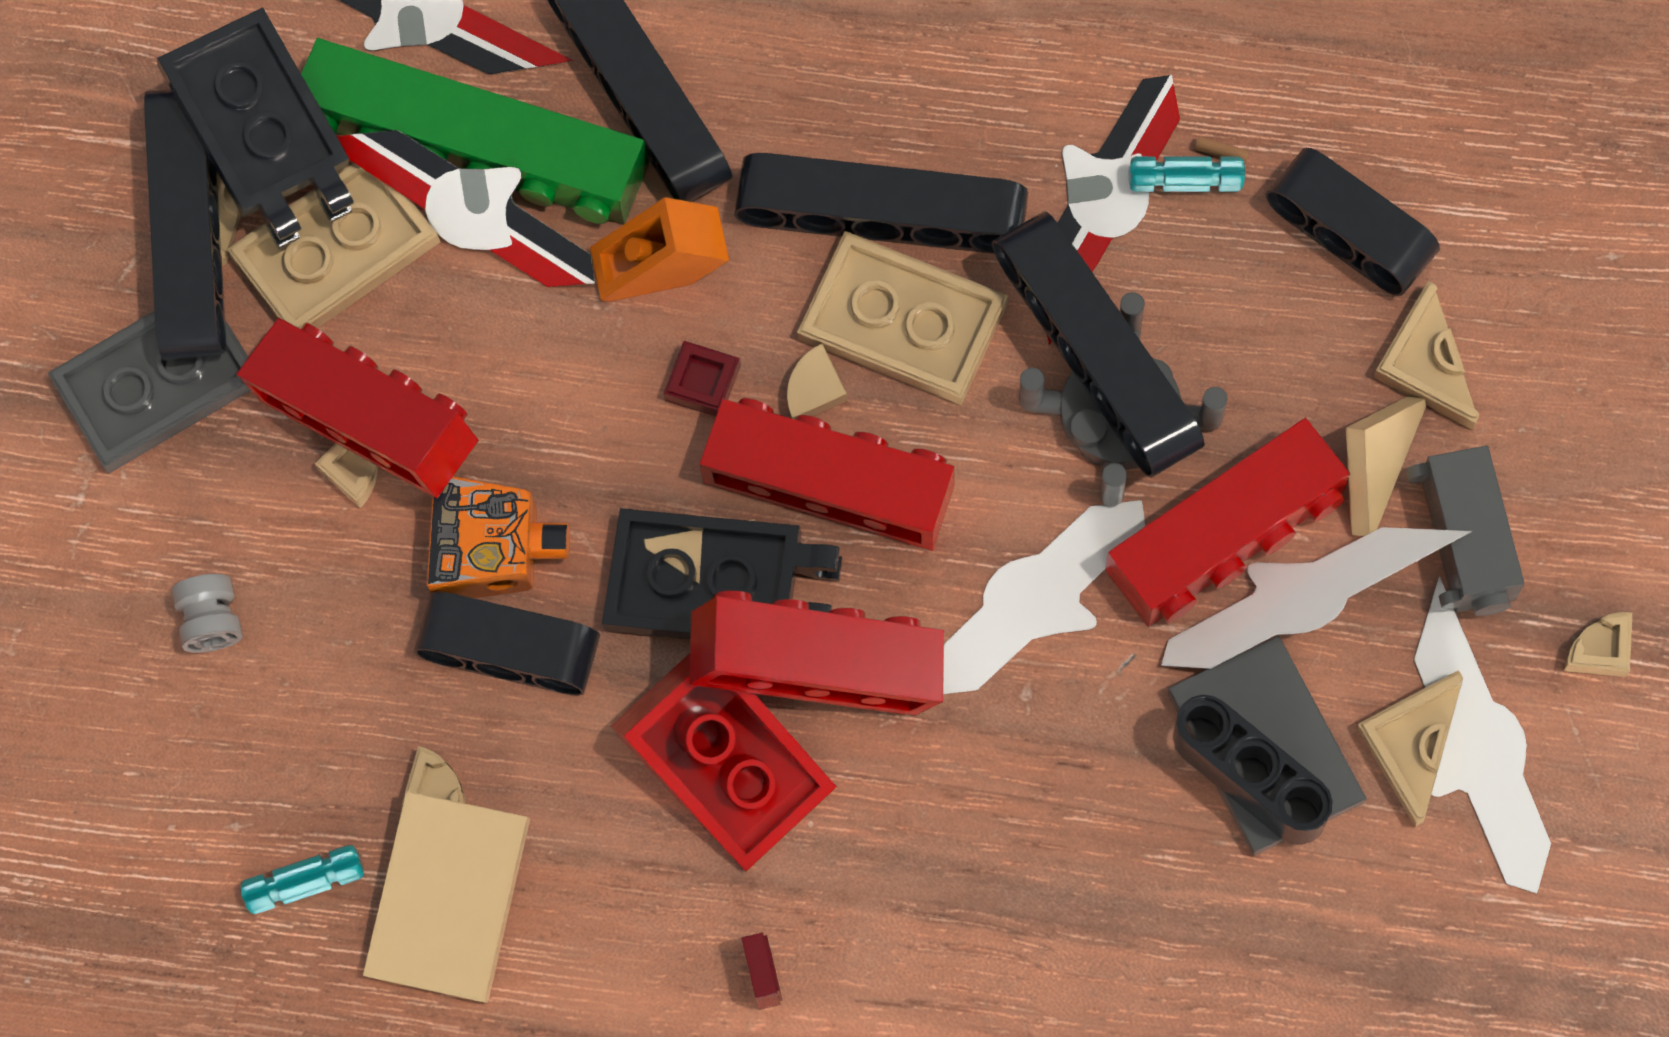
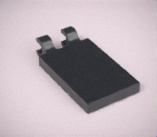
M263 7L157 58V66L241 215L244 218L259 210L273 241L279 249L300 239L298 231L301 230L297 218L284 197L310 184L313 185L320 205L331 223L352 213L350 205L354 204V201L337 173L338 170L348 166L349 157Z
M620 508L602 625L605 631L690 639L691 611L714 598V595L718 592L743 591L751 594L752 601L772 604L777 600L793 599L796 573L821 581L839 582L843 559L842 556H839L840 548L828 544L801 543L802 532L799 525ZM693 530L702 531L699 583L696 582L695 565L687 553L679 549L670 548L653 554L645 548L644 539ZM673 557L683 560L689 567V575H685L665 562L664 559ZM808 602L809 610L821 612L832 610V606L829 604Z

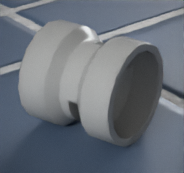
M224 574L199 575L182 580L172 587L171 593L174 608L184 615L183 624L179 628L181 645L184 651L194 653L211 652L225 649L241 641L243 633L240 619L232 613L229 606L235 598L230 576Z

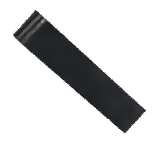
M547 0L632 135L645 141L648 160L673 199L692 202L732 179L731 169L719 146L624 0Z
M171 89L149 90L145 92L144 111L154 311L159 351L163 360L224 354L226 351V325L217 171Z
M752 153L746 155L742 160L734 216L744 224L759 228L842 237L844 232L847 231L867 240L995 254L992 246L993 240L1025 222L1029 192L1020 183L999 178L772 153Z
M1043 211L993 240V250L1004 273L1135 463L1146 476L1153 478L1205 446L1202 432L1191 412L1053 216Z

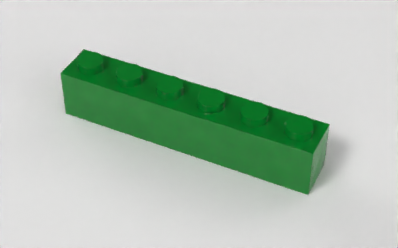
M316 38L301 73L335 134L350 135L398 130L459 169L518 168L521 172V179L514 190L519 191V194L524 199L540 206H551L554 202L572 208L577 215L593 223L605 224L607 220L623 225L626 223L649 166L645 141L643 139L321 38Z

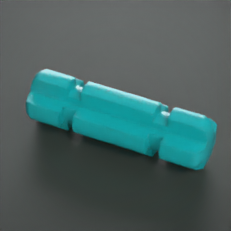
M1135 156L1131 158L1129 164L1130 189L1135 192H1154V186H1162L1163 192H1210V186H1217L1219 192H1238L1242 190L1245 183L1244 160L1239 156H1219V162H1212L1211 156H1164L1163 162H1156L1155 156Z
M346 845L329 851L330 857L323 859L319 854L272 870L273 876L267 878L264 874L245 879L240 883L245 907L251 914H258L275 908V902L281 900L285 905L332 889L331 883L338 881L342 886L359 880L364 876V868L359 852L353 845Z

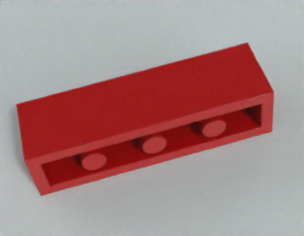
M278 318L237 373L238 377L258 400L437 499L479 441L464 421L468 415L467 412L459 404L443 394L438 393L434 399L422 394L421 387L398 370L393 369L389 375L377 370V364L370 357L352 346H348L344 352L333 346L334 342L325 333L309 323H304L300 329Z
M722 398L699 464L704 484L931 551L934 550L955 486V466L946 464V459L933 451L926 449H913L911 453L888 447V442L877 435L867 432H855L854 436L831 430V426L816 417L798 415L796 420L774 414V410L767 404L749 398H742L739 400V403Z
M1305 417L1107 553L1105 571L1148 627L1162 618L1167 623H1171L1186 614L1197 603L1194 596L1212 583L1217 589H1220L1239 577L1247 568L1244 561L1257 552L1263 550L1266 555H1270L1282 548L1295 536L1296 532L1293 528L1305 519L1312 516L1315 521H1319L1334 512L1345 500L1342 494L1345 491L1350 473Z
M743 591L718 592L714 595V598L691 611L689 685L913 716L943 703L944 630L921 627V621L917 618L896 616L887 618L884 621L867 619L863 610L855 608H837L829 612L809 610V603L795 599L777 600L772 604L752 601V595Z

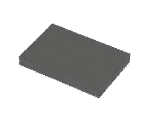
M155 311L48 372V375L108 474L251 391L237 375L249 357L226 320V351L224 354L163 360L158 347Z
M1280 636L1169 687L1168 695L1177 712L1191 697L1199 695L1215 696L1224 701L1321 780L1329 789L1333 800L1332 813L1328 821L1365 803L1366 796ZM1197 718L1186 724L1188 733L1198 741H1212L1220 735L1217 726L1208 719ZM1244 758L1235 764L1237 773L1248 782H1259L1268 777L1265 765L1255 758ZM1217 787L1253 857L1285 842ZM1304 798L1290 799L1284 805L1286 813L1297 822L1308 823L1317 818L1316 808L1310 801Z

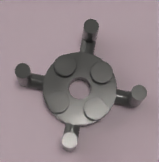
M1130 292L1122 297L1119 311L1140 340L1145 302L1140 294ZM1153 358L1181 398L1178 385L1173 378L1170 367L1165 362ZM1028 368L1024 370L1020 376V406L1029 412L1060 415L1062 428L1067 438L1082 452V456L1091 463L1102 467L1101 501L1107 506L1120 504L1124 498L1127 479L1126 471L1138 468V465L1073 371L1068 377L1063 391L1044 389V375L1039 369ZM1211 387L1205 391L1201 406L1185 405L1196 420L1200 430L1213 431L1218 429L1223 422L1228 398L1222 388Z

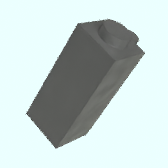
M1488 445L1428 456L1426 463L1416 464L1407 468L1406 472L1409 483L1422 482L1431 521L1435 530L1472 531L1439 549L1449 591L1438 596L1441 609L1454 608L1455 613L1473 609L1476 616L1493 615L1511 607L1510 602H1514L1517 599L1525 583Z

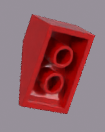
M689 653L610 727L746 872L837 786L754 693L689 685Z

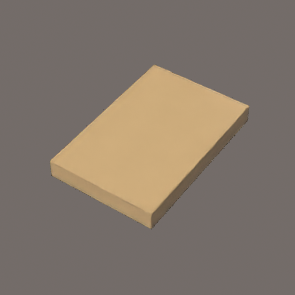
M353 162L337 172L354 201V204L350 205L352 213L331 223L313 189L289 206L301 226V230L298 231L300 239L279 249L264 223L227 249L231 258L275 316L300 329L304 323H309L316 328L321 327L441 243L438 234L410 199Z
M845 231L797 331V337L799 341L814 347L823 344L825 350L829 353L962 406L1007 307L1008 295Z
M406 791L363 976L488 1003L530 818Z

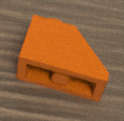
M666 197L590 247L600 300L607 302L692 285L729 261L718 207Z

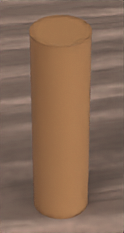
M1198 136L1194 149L1217 157L1239 156L1244 160V164H1246L1249 155L1248 150L1202 136Z

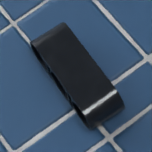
M1303 148L1265 193L1269 205L1283 219L1376 286L1395 296H1402L1440 251L1438 240L1424 225L1326 155L1312 148Z
M435 591L430 594L414 653L427 661L561 694L580 696L585 693L601 635L598 631L573 621L454 593Z
M1199 695L1191 697L1182 705L1174 726L1173 742L1176 751L1184 760L1284 841L1290 844L1303 845L1314 841L1321 835L1332 813L1333 805L1330 791L1321 780L1224 701L1215 696ZM1197 718L1208 719L1217 726L1220 735L1212 741H1198L1188 733L1186 724ZM1244 758H1255L1265 765L1268 777L1263 781L1248 782L1237 773L1235 764ZM1304 798L1310 801L1316 808L1317 818L1308 823L1297 822L1286 813L1284 805L1290 799Z

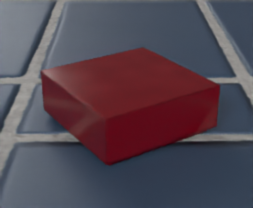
M683 341L664 391L665 401L716 416L722 398L729 399L741 367L740 358Z
M762 932L741 937L759 1010L781 1005L780 1001H783L767 935L764 936Z

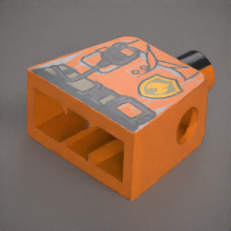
M452 477L437 499L433 497L427 575V587L430 593L441 591L471 598H482L528 591L533 587L535 559L569 558V523L537 522L535 501L532 493L525 489Z

